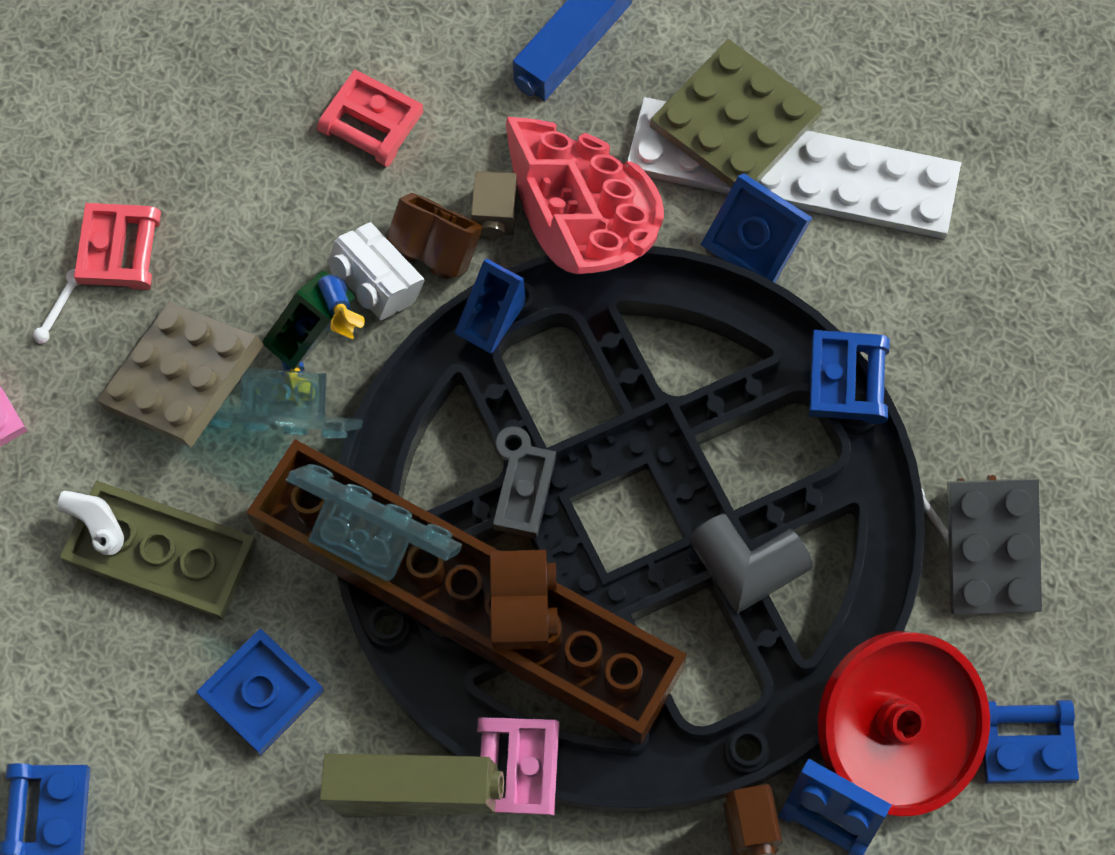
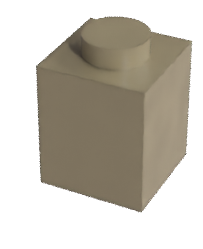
M475 171L471 218L483 226L482 236L495 239L503 237L504 234L514 235L518 192L517 173Z

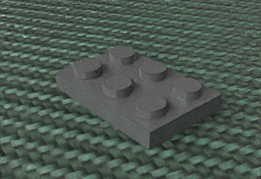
M1039 479L947 481L951 613L963 615L1042 612Z

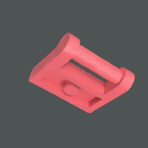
M354 69L322 114L317 125V131L328 137L333 134L375 156L377 163L389 167L397 155L399 147L423 114V104ZM346 113L387 134V136L381 142L342 122L340 119Z
M85 203L74 273L77 284L124 286L131 289L149 290L152 281L149 265L154 230L160 224L161 211L151 206ZM128 223L138 224L132 269L121 268Z

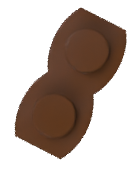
M410 193L399 198L386 239L407 261L421 260L430 267V271L434 275L451 279L468 271L483 226L464 215L445 209L428 198Z
M546 550L490 551L491 637L493 650L549 648V636H558L557 608H548V591L557 590L556 562L547 563Z
M765 784L737 789L727 793L726 801L723 803V810L732 854L775 855L779 851L778 846L783 841L771 786Z

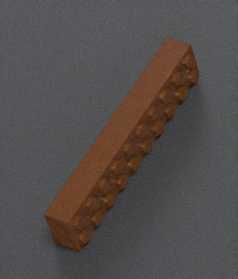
M294 439L246 512L256 531L640 746L685 668L686 653L558 583L557 590L548 591V608H557L558 636H549V648L493 650L491 637L490 551L498 550Z

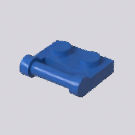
M814 330L811 351L809 416L855 419L870 424L887 422L888 406L884 404L885 355L890 352V338L879 334ZM856 352H864L868 355L867 402L855 401Z
M1057 700L1055 705L997 706L995 701H988L990 733L983 757L985 784L1076 783L1079 780L1074 733L1075 713L1072 700ZM1056 723L1057 735L998 736L997 724Z
M808 759L778 818L789 824L792 820L847 850V855H864L892 804Z
M8 764L6 780L10 781L5 841L0 842V855H84L90 767L88 765ZM41 781L36 842H23L28 782Z

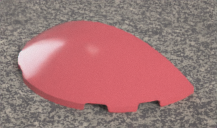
M507 117L508 146L513 173H517V189L524 212L540 246L557 266L575 274L608 271L624 266L641 257L653 246L657 240L659 228L662 226L664 207L657 187L638 164L627 161L624 164L609 154L610 145L590 134L583 133L578 137V141H575L567 135L557 132V125L553 122Z

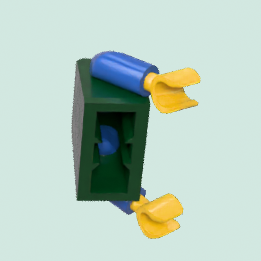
M325 271L319 272L296 292L262 341L264 346L282 361L284 374L289 376L284 389L285 397L305 404L307 403V395L311 396L314 393L315 381L300 376L305 370L303 360L331 330L353 340L354 327L362 328L364 326V317L349 310L350 304L355 298L353 293L348 290L341 278L330 275Z

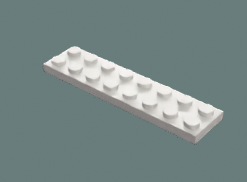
M644 97L628 161L638 164L653 179L728 194L731 190L730 186L650 127L651 118L663 107L666 101ZM806 131L759 183L801 210L945 240L948 234L961 162Z

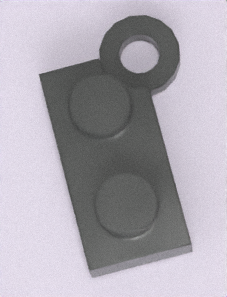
M510 426L503 429L496 438L498 454L509 462L493 528L494 530L537 539L556 461V451L532 447L530 437L524 429ZM510 438H518L522 445L518 450L511 451L506 448V441Z

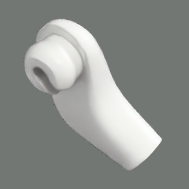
M65 490L60 494L57 505L58 511L77 517L85 523L93 540L92 545L96 551L104 555H114L120 551L124 543V535L111 508L103 499Z

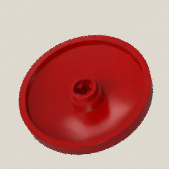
M895 631L880 634L864 641L850 651L840 661L830 676L821 698L818 713L819 744L828 770L892 804L887 814L894 816H916L932 812L958 796L979 769L986 752L990 733V709L983 682L972 663L950 643L935 636L911 631Z

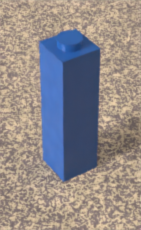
M567 0L513 60V76L519 90L528 96L535 94L543 101H546L632 4V0Z

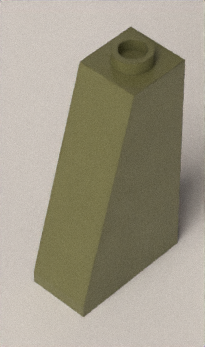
M324 753L320 801L342 817L352 818L495 813L496 800H501L503 797L504 776L502 771H498V766L490 757Z

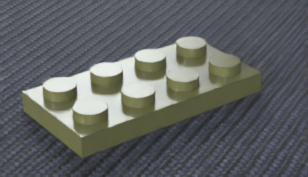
M96 480L89 495L99 497L109 505L123 532V546L114 555H104L96 551L92 545L93 540L88 528L83 521L77 519L60 555L62 562L223 620L256 546L257 540L255 536Z

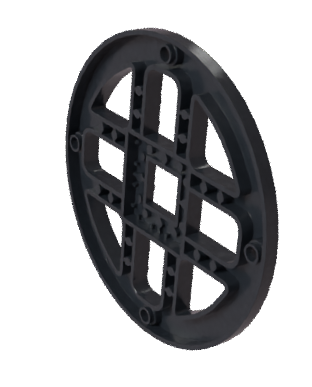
M652 246L644 255L624 266L608 271L585 274L567 272L545 255L506 268L524 278L525 297L529 300L496 349L490 354L455 334L474 285L470 286L440 306L416 327L388 358L369 386L352 420L339 463L403 498L406 479L415 452L427 427L457 385L464 386L496 452V438L498 434L510 426L524 429L530 437L532 447L556 451V461L537 539L529 537L535 550H546L547 563L556 562V582L635 626L634 621L703 589L709 588L761 690L760 699L753 705L703 727L687 722L681 715L671 694H669L641 746L633 741L580 735L559 729L555 804L616 813H650L684 809L724 799L726 794L733 790L760 785L796 765L820 746L818 738L820 702L826 684L840 661L856 646L872 637L888 632L905 631L915 603L922 573L925 542L924 500L917 461L905 425L886 388L884 387V404L888 406L887 422L870 424L855 419L818 417L836 449L838 461L823 470L734 510L706 459L700 444L787 405L797 403L809 407L813 331L841 332L819 311L789 290L753 271L722 259L687 250ZM621 314L670 319L698 326L730 339L765 360L689 394L672 396L663 392L658 386ZM566 327L574 331L579 337L619 416L547 448L502 360V355L506 349L551 328ZM856 352L855 401L867 402L868 361L860 352ZM510 438L505 443L506 448L511 451L518 450L522 445L518 438ZM498 454L503 465V471L498 478L427 510V512L482 542L506 533L494 530L493 522L509 461L504 460ZM647 469L683 539L607 573L572 502ZM726 514L749 550L753 551L788 529L801 536L846 514H853L855 516L852 568L845 597L835 620L810 659L805 660L802 658L769 595L736 614L689 543L690 535L698 527L718 515ZM338 577L342 600L356 638L376 676L399 708L426 736L450 755L480 757L482 733L477 732L478 718L532 719L515 711L477 687V685L507 672L506 670L451 639L439 637L428 626ZM392 615L400 619L399 627L391 634H381L375 629L376 622L384 616ZM500 734L498 771L503 772L504 786H506L509 734ZM745 738L755 741L761 749L759 757L751 761L739 758L735 751V744L738 740Z

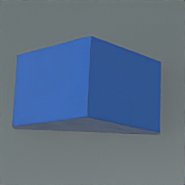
M485 259L455 334L491 354L525 305L524 278L489 259Z

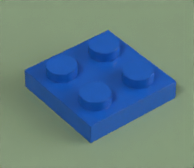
M743 173L734 182L701 246L724 261L753 271L776 283L811 222L812 217Z
M260 628L196 692L255 751L262 755L324 692V689Z

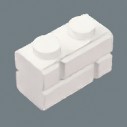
M371 222L357 228L355 232L352 230L339 236L335 240L327 260L332 274L341 278L356 294L361 306L370 309L380 321L394 315L396 311L400 312L416 301L425 281Z

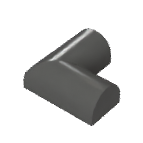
M721 514L702 524L689 537V543L736 614L810 571L813 566L806 546L791 529L750 551L726 514Z

